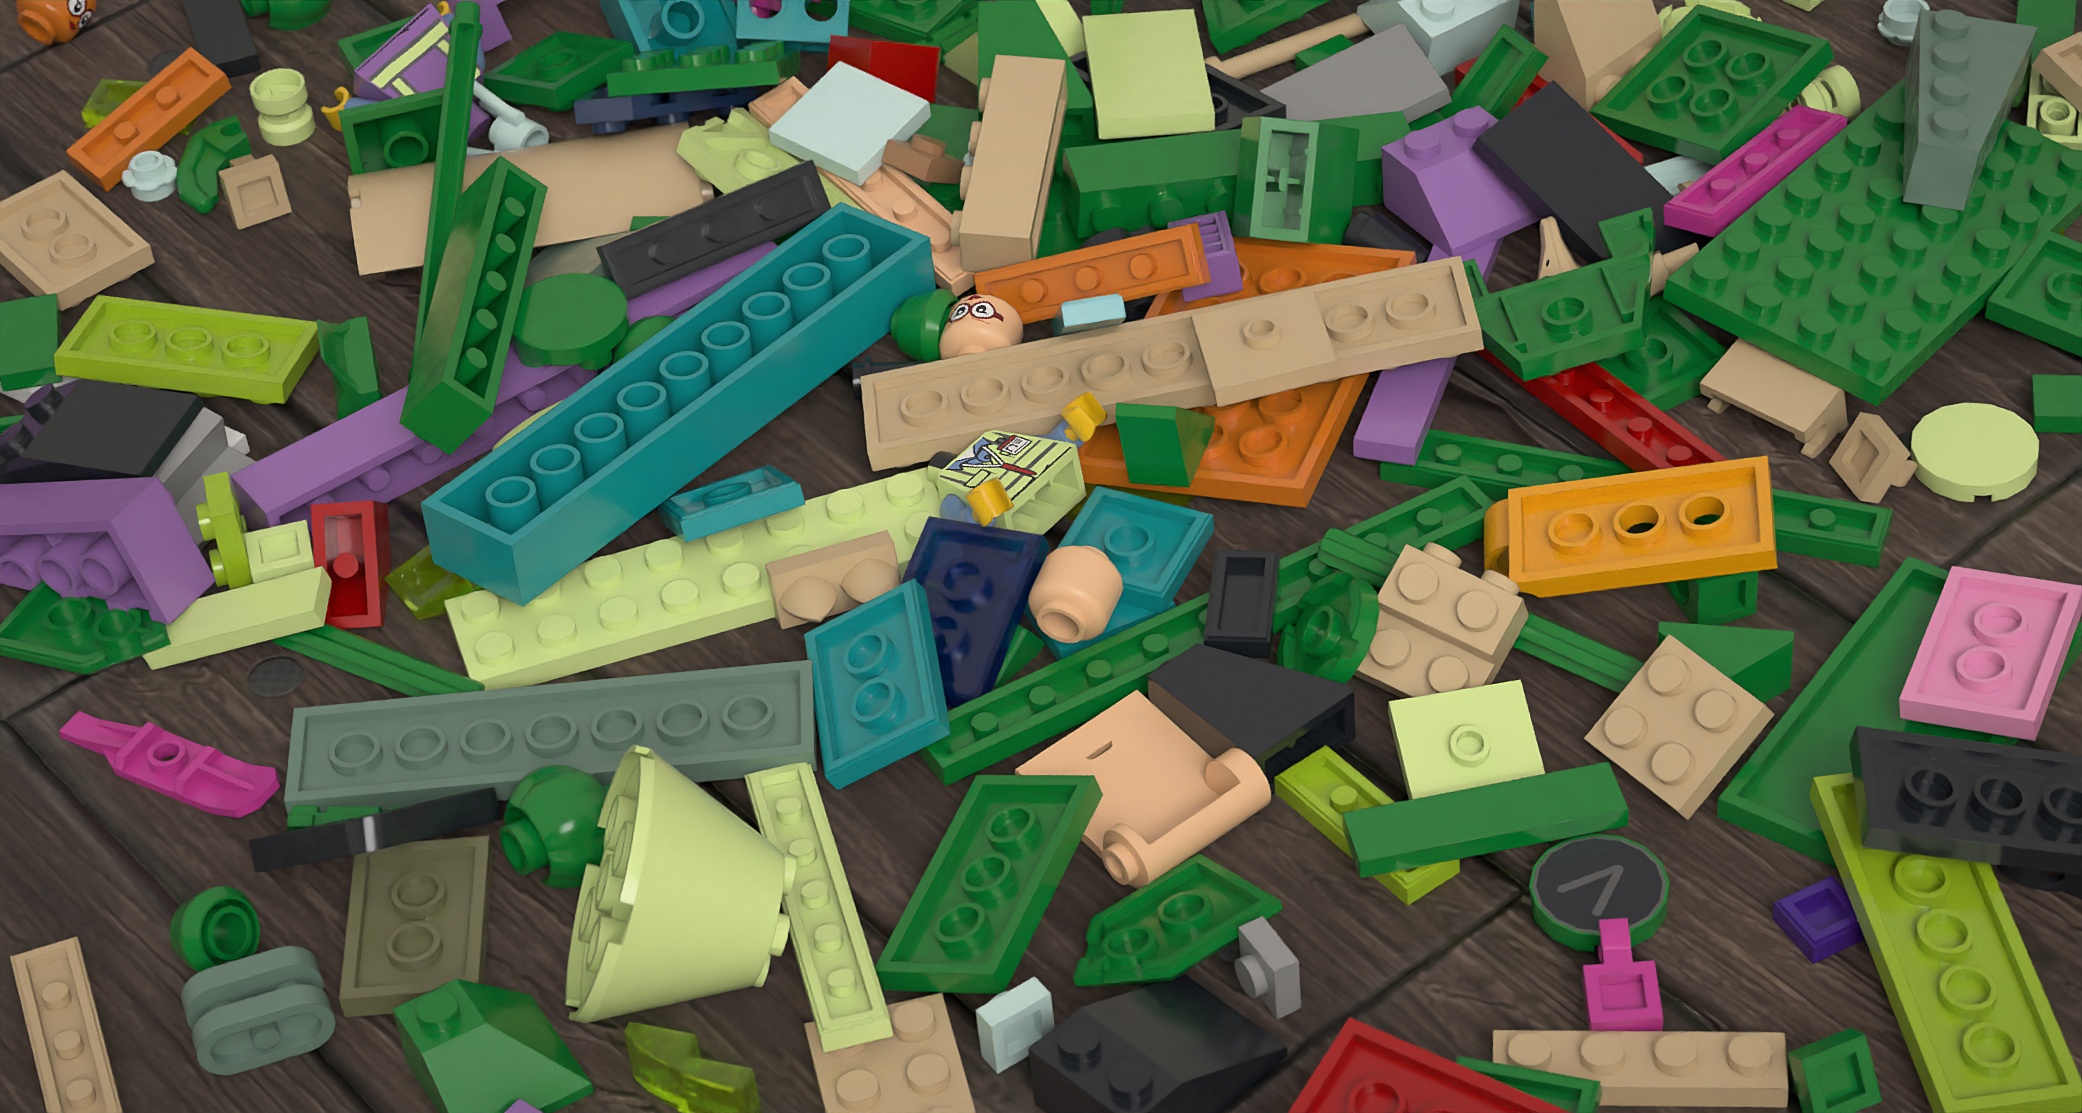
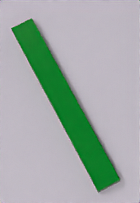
M1429 429L1415 465L1380 462V480L1435 489L1466 475L1490 500L1495 501L1508 499V489L1636 473L1623 462ZM1772 488L1777 551L1879 568L1892 526L1893 509ZM1713 514L1703 515L1695 519L1693 524L1700 525L1719 519L1721 516ZM1639 523L1636 526L1653 528L1655 524Z

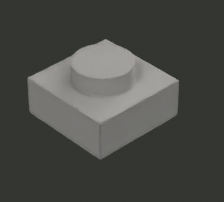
M1263 916L1238 927L1240 958L1235 960V971L1247 995L1253 999L1259 996L1276 1019L1300 1009L1301 993L1298 959Z

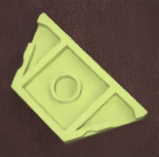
M744 108L732 109L727 123H724V120L718 117L707 120L704 126H694L683 131L676 150L682 158L695 168V174L699 178L712 183L724 194L805 161L772 145L768 129ZM818 172L831 208L842 202L863 210Z

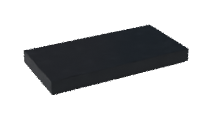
M1554 80L1481 134L1471 148L1542 219L1549 216L1554 217L1562 238L1589 265L1609 259L1601 242L1598 222L1651 207L1656 227L1654 253L1660 250L1661 255L1693 243H1697L1700 251L1714 239L1710 236L1665 225L1663 206L1673 199L1674 196ZM1662 291L1658 295H1661L1663 297L1664 291Z

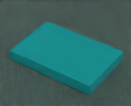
M915 578L804 634L807 658L813 662L814 705L825 778L837 790L951 734L926 590Z

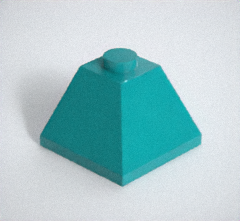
M599 0L616 40L632 42L635 54H641V51L672 48L674 49L675 58H678V55L687 54V51L696 50L695 47L729 44L730 54H734V51L738 50L736 43L737 8L733 0Z

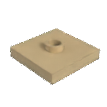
M1312 287L1191 316L1195 336L1217 407L1340 377L1337 358Z

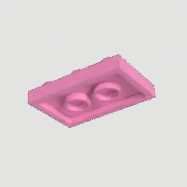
M1952 566L1899 698L1900 718L2035 741L2082 614V586Z

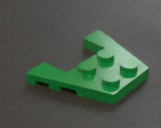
M1651 207L1598 222L1601 242L1609 257L1608 260L1491 294L1488 293L1475 258L1463 261L1482 331L1484 347L1524 382L1542 376H1552L1569 368L1600 359L1614 358L1624 352L1645 347L1656 239V227Z

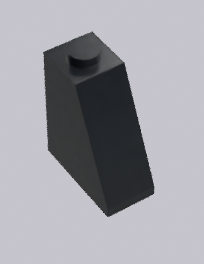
M1198 643L1174 659L1165 661L1157 670L1147 676L1149 701L1213 759L1230 748L1241 749L1250 755L1266 776L1271 795L1275 793V776L1325 745L1336 752L1356 738L1354 690L1343 683Z

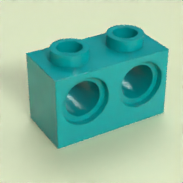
M738 0L736 43L738 50H742L744 46H751L753 42L784 40L785 50L800 49V53L829 54L831 34L848 36L850 0H830L837 7V11L831 19L821 22L813 20L806 13L807 6L813 0H779L782 5L781 10L776 16L769 19L759 18L752 13L751 6L755 0Z

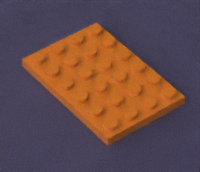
M1232 236L1243 290L1190 302H1184L1182 289L1157 294L1144 319L1417 264L1416 253L1413 251ZM1370 372L1339 378L1332 382H1320L1222 407H1217L1216 403L1205 407L1188 408L1187 410L1215 417L1214 431L1190 488L1130 483L1117 423L1098 426L1094 435L1077 450L1084 483L1306 508Z

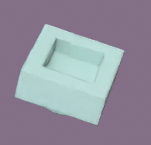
M1036 977L1027 980L1010 991L999 993L987 1004L976 1009L981 1055L997 1074L1028 1057V1048L1055 1028L1051 993Z

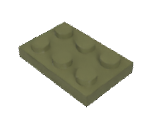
M489 835L409 842L354 855L339 995L344 1018L393 1014V1008L454 979L484 984L494 856Z

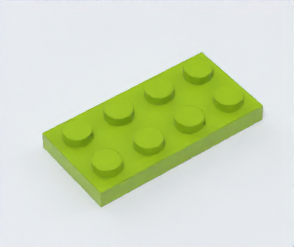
M97 295L55 352L54 361L56 375L131 384L150 389L163 388L193 392L201 397L226 396L250 399L257 404H284L320 349L317 323L314 321Z

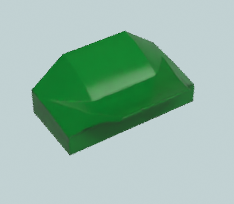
M367 316L348 319L341 324L328 323L317 319L321 358L332 372V384L337 419L339 421L383 399L378 362Z

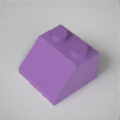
M1480 106L1459 111L1448 119L1422 130L1413 131L1406 137L1381 147L1384 206L1433 245L1435 244L1449 257L1463 255L1542 220L1471 149L1476 139L1499 121Z

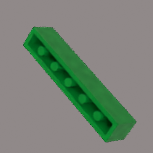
M1394 111L1310 121L1360 129L1352 207L1384 203L1381 147L1404 138L1412 132L1403 112ZM1242 129L1064 148L1061 196L1077 239L1093 237L1106 230L1119 227L1126 228L1129 232L1137 231L1149 225L1153 226L1155 230L1168 228L1167 222L1224 210L1227 220L1233 218Z
M501 155L459 197L399 421L401 425L411 430L418 438L428 441L448 455H451L493 414L548 188Z

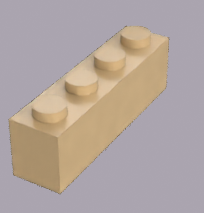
M996 55L991 78H982L979 110L981 113H984L982 122L973 121L970 155L974 156L973 166H963L960 181V198L965 203L963 211L954 210L950 231L951 245L960 246L962 271L982 272L1037 259L1068 102L1065 60Z

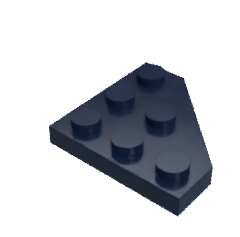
M760 85L609 97L608 87L594 88L574 101L576 124L591 123L592 133L618 132L626 130V126L633 125L632 122L643 118L654 117L655 124H668L689 121V117L694 116V111L716 108V115H729L734 108H744L747 112H750L748 104L762 96Z

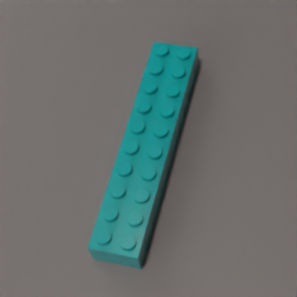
M839 202L422 501L421 508L433 563L524 607L890 332L892 316L898 306H903L906 299L910 296L936 290L930 237Z

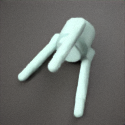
M476 80L474 81L473 94L480 99V107L496 118L489 131V140L495 149L490 151L467 147L466 157L548 144L549 132L546 127L526 118L523 112L509 106Z

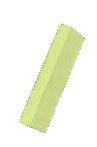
M323 566L198 598L170 625L166 624L171 645L145 654L143 658L150 668L154 670L322 627L325 622L332 580Z

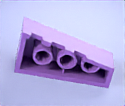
M159 477L0 484V584L31 591L44 580L51 589L61 595L62 599L70 596L76 598L80 596L84 598L87 596L106 600L109 610L117 608L128 611L131 607L149 610L152 621H160L170 625L216 581L179 515L173 496L163 486Z

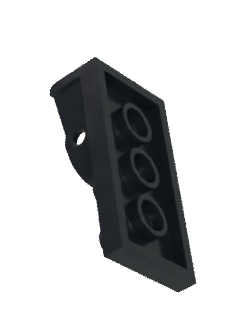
M1856 726L1849 744L1862 848L1995 864L2002 873L2022 885L2045 892H2064L2082 900V755ZM2051 871L2059 872L2062 874L2055 877L2045 876L2044 872Z

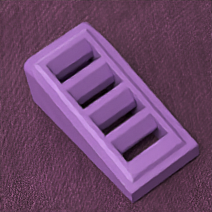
M1225 210L1167 222L1168 229L1198 222L1210 272L1211 282L1182 289L1184 302L1243 290L1238 258Z

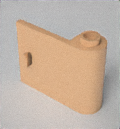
M1138 690L1015 769V775H1094L1103 796L1081 840L1103 860L1107 871L1118 883L1122 885L1129 884L1136 889L1148 885L1158 877L1185 862L1267 806L1271 801V790L1266 776L1250 755L1241 749L1230 748L1213 759Z

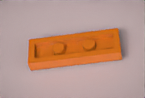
M190 47L68 148L66 153L72 165L104 191L108 192L122 180V173L128 169V165L135 155L145 151H157L231 89L230 82L223 71Z

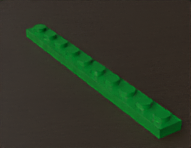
M1463 475L1344 531L1399 555L1406 544L1423 551L1427 543H1435L1452 552L1484 537V515L1495 503L1466 475ZM1321 541L1280 559L1281 570L1273 634L1284 630L1287 623L1297 624L1298 619L1304 612L1296 608L1303 594L1319 579L1338 571L1322 564L1318 560V547ZM1210 592L947 711L951 734L918 750V754L943 785L947 786L1098 716L1136 690L1143 695L1148 693L1147 676L1157 670L1165 661L1174 659L1195 644L1204 645L1203 639Z

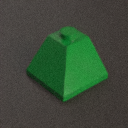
M444 87L339 110L338 115L352 175L435 162Z
M454 979L392 1009L407 1065L439 1113H504L518 1099L523 1100L543 1113H553L594 1093L592 1082L530 994Z

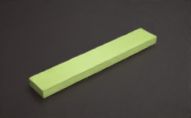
M807 762L794 763L744 775L759 833L783 853L792 854L797 857L794 881L787 896L782 895L781 909L783 914L790 916L789 936L823 1053L893 1037L887 1006L811 764H807Z

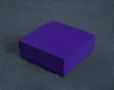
M1833 876L1773 902L1772 919L1812 964L1865 940L1847 891Z

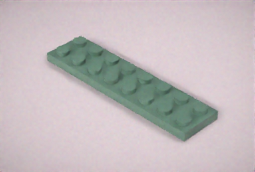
M812 660L294 708L284 797L287 815H290L292 807L296 805L319 806L321 812H327V806L381 807L384 812L388 811L389 807H405L490 787H495L498 801L509 800L515 787L527 774L548 765H566L592 775L603 787L611 784L624 754L632 745L650 748L693 782L745 778L744 775L803 762L811 764L812 770L817 771Z

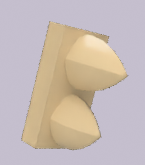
M888 530L765 564L775 616L782 630L808 622L820 623L825 617L850 611L902 585L894 541Z

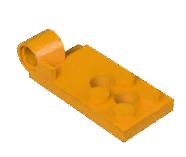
M1767 455L1508 489V499L1496 502L1484 515V571L1492 570L1515 582L1520 587L1519 592L1533 594L1538 598L1778 568L1772 481ZM1713 514L1721 516L1719 520L1708 525L1693 524L1695 519L1703 515ZM1639 523L1655 524L1652 529L1644 533L1634 534L1626 532L1630 527Z

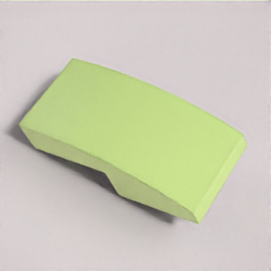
M2032 67L2026 126L2037 129L2043 136L2064 146L2082 151V114L2066 98L2054 91L2049 82Z

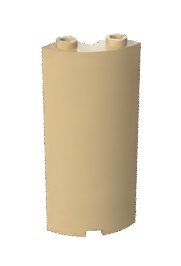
M688 121L468 156L465 161L462 188L463 193L499 155L547 186L533 249L629 232L633 216H672L714 199L712 183L699 178L695 174V168L676 152L682 132L689 129ZM435 162L348 176V193L352 206L350 215L359 275L364 282L386 279L387 272L423 267Z

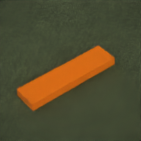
M1198 222L972 274L977 294L992 295L1006 301L1017 311L1022 324L1053 318L1063 302L1119 294V296H1123V302L1211 282Z

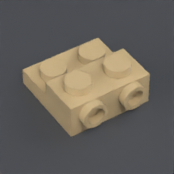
M1427 543L1423 551L1406 544L1378 594L1380 612L1376 633L1366 657L1353 675L1403 699L1491 685L1529 617L1524 599L1517 596L1520 587L1508 577L1492 570H1485L1482 577L1478 578L1459 569L1462 563L1461 559L1450 550L1438 544Z

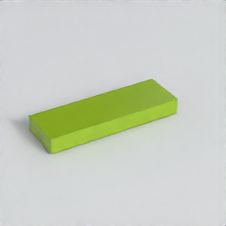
M1327 745L1274 777L1275 794L1352 859L1353 857L1343 831L1342 813L1395 803ZM1460 859L1374 875L1373 877L1409 906L1460 873Z

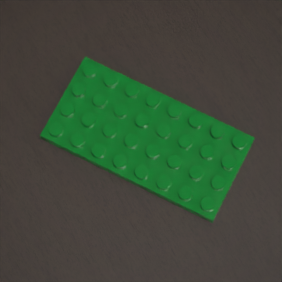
M1904 77L1666 279L1662 299L1878 407L1987 304L1988 298L2042 228L2061 235L2082 215V151L2073 150L2051 140L2033 127L2019 125L2006 119L1999 129L1991 153H1988L1983 170L1964 211L1903 202Z

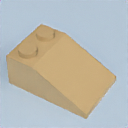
M1534 0V45L1549 57L1538 72V75L1548 83L1554 80L1589 114L1590 110L1661 41L1662 26L1652 0Z

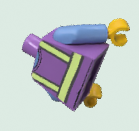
M442 1L438 3V10L429 3L354 70V93L358 97H352L344 87H339L334 91V95L340 104L335 108L323 106L321 111L335 130L342 131L338 115L339 110L444 87L450 41L448 26L450 21L454 19V14H452L447 2ZM479 39L475 80L483 86V72L486 61ZM474 94L468 142L478 138L491 122V117L474 102L478 98Z

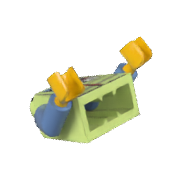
M1090 391L1077 396L1063 408L1061 416L1064 418V421L1056 426L1048 435L1028 436L992 430L985 432L960 455L939 451L932 457L928 465L927 478L929 481L934 482L938 488L941 501L939 515L953 540L958 545L967 547L976 542L1007 559L1015 561L1087 495L1077 450L1094 435L1096 426L1104 422L1108 417L1107 412Z

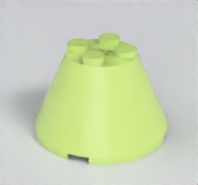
M632 745L624 754L615 772L601 810L597 826L606 828L604 852L600 866L586 863L572 929L566 972L565 1005L579 1008L576 1012L570 1011L568 1018L582 1023L751 986L762 987L767 977L771 955L781 956L789 933L790 916L779 913L782 895L787 896L791 890L796 873L797 857L792 854L783 853L653 750L639 745Z

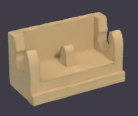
M1740 337L1700 382L1701 394L1712 399L1708 404V409L1719 414L1733 404L1794 433L1795 439L1805 443L1801 454L1811 459L1818 456L1838 433L1841 434L1848 426L1845 391Z

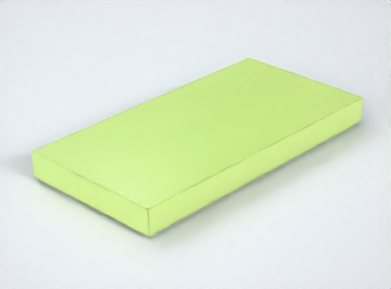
M1194 9L1082 16L1083 38L1099 138L1115 139L1215 131V112Z

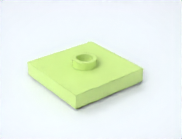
M1521 680L1389 701V720L1409 800L1545 774Z

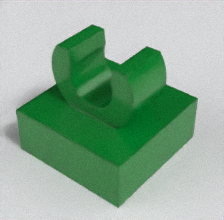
M1851 1027L1788 1052L1789 1058L1787 1063L1793 1087L1798 1093L1802 1113H1855L1882 1102L1864 1033Z

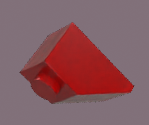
M375 500L312 504L311 521L314 568L323 566L332 580L325 623L340 629L384 627L392 567L388 504Z

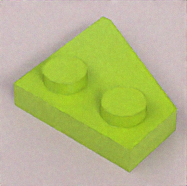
M225 471L203 476L207 502L196 504V510L204 541L216 539L218 549L209 550L217 587L229 585L230 590L252 585L254 583L244 533H248L247 523L244 515L240 516L239 500L234 491L229 472Z

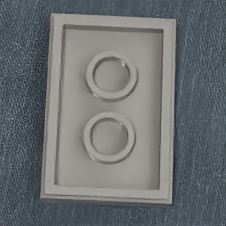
M1403 22L1260 90V92L1286 105V119L1300 121L1402 111L1407 123H1410L1452 102L1447 86Z

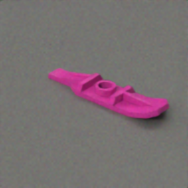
M78 711L59 730L62 739L104 755L115 775L215 815L235 818L245 816L259 810L281 787L279 774L275 767L242 762L223 754L215 748L205 747L167 732L150 722H147L143 727L101 720ZM176 756L172 760L164 762L161 761L165 758Z

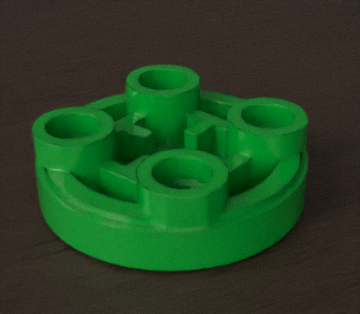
M590 273L558 274L531 284L522 291L511 336V341L517 351L520 363L531 368L541 367L546 364L555 366L578 364L579 367L585 370H597L605 367L613 358L612 349L620 343L629 329L630 315L626 296L623 290L613 281Z

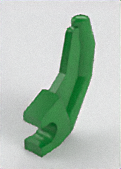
M237 115L213 122L196 132L189 139L177 166L175 182L179 197L182 202L200 214L211 212L214 204L219 201L218 172L226 167L231 168L229 161L252 154L246 132H242Z

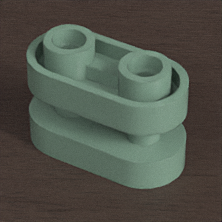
M284 946L211 967L191 977L182 989L181 1002L187 1023L192 1029V1041L201 1067L213 1074L232 1075L307 1053L323 1045L333 1034L336 1022L329 998L323 991L324 983L315 956L302 947Z

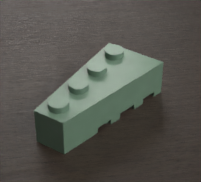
M1920 9L1905 72L1903 202L1964 211L1983 170L1986 157L1994 147L2002 123H2005L2013 99L2020 91L2038 27L1970 17L1955 10H1941L1937 12Z

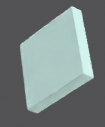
M839 61L768 129L772 145L805 161L813 159L816 166L861 186L884 163L881 159L887 140L907 141L931 117L929 101Z

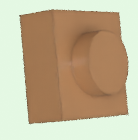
M914 134L912 141L888 139L881 159L882 162L923 181L959 184L965 164L964 161L945 153L946 143L922 134Z

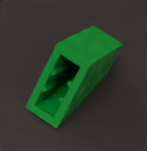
M1036 0L978 2L979 122H982L984 114L979 110L982 78H991L996 55L1065 60L1068 102L1059 143L1096 141L1093 98Z

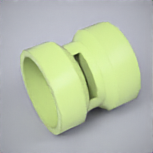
M1836 65L1823 70L1785 108L1788 112L1796 105H1802L1843 115V117H1847V122L1859 116L1861 100L1856 82L1851 74L1843 66Z
M274 69L259 75L252 81L250 92L254 108L260 112L258 124L263 140L275 146H289L306 140L314 132L316 126L311 107L306 103L308 93L304 76L301 73L292 69Z

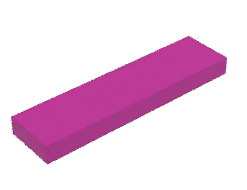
M1796 105L1663 206L1664 224L1715 238L1847 126V117Z

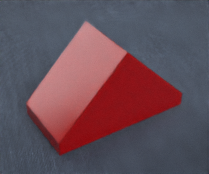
M831 34L827 73L841 61L929 101V103H935L941 47Z

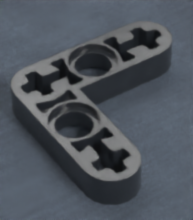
M490 787L371 815L249 839L248 843L254 871L258 873L389 848L499 821L502 818L495 787Z

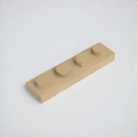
M1493 1030V1062L1600 1081L1602 1097L1599 1106L1787 1107L1788 1075L1785 1032Z

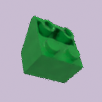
M1243 117L1232 236L1342 245L1344 235L1351 222L1360 129L1272 117Z

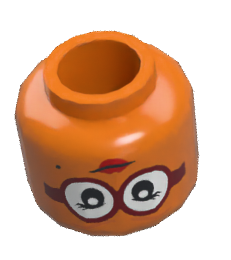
M16 0L15 6L19 14L17 21L29 36L42 44L50 45L54 41L70 42L94 15L97 2L96 0Z

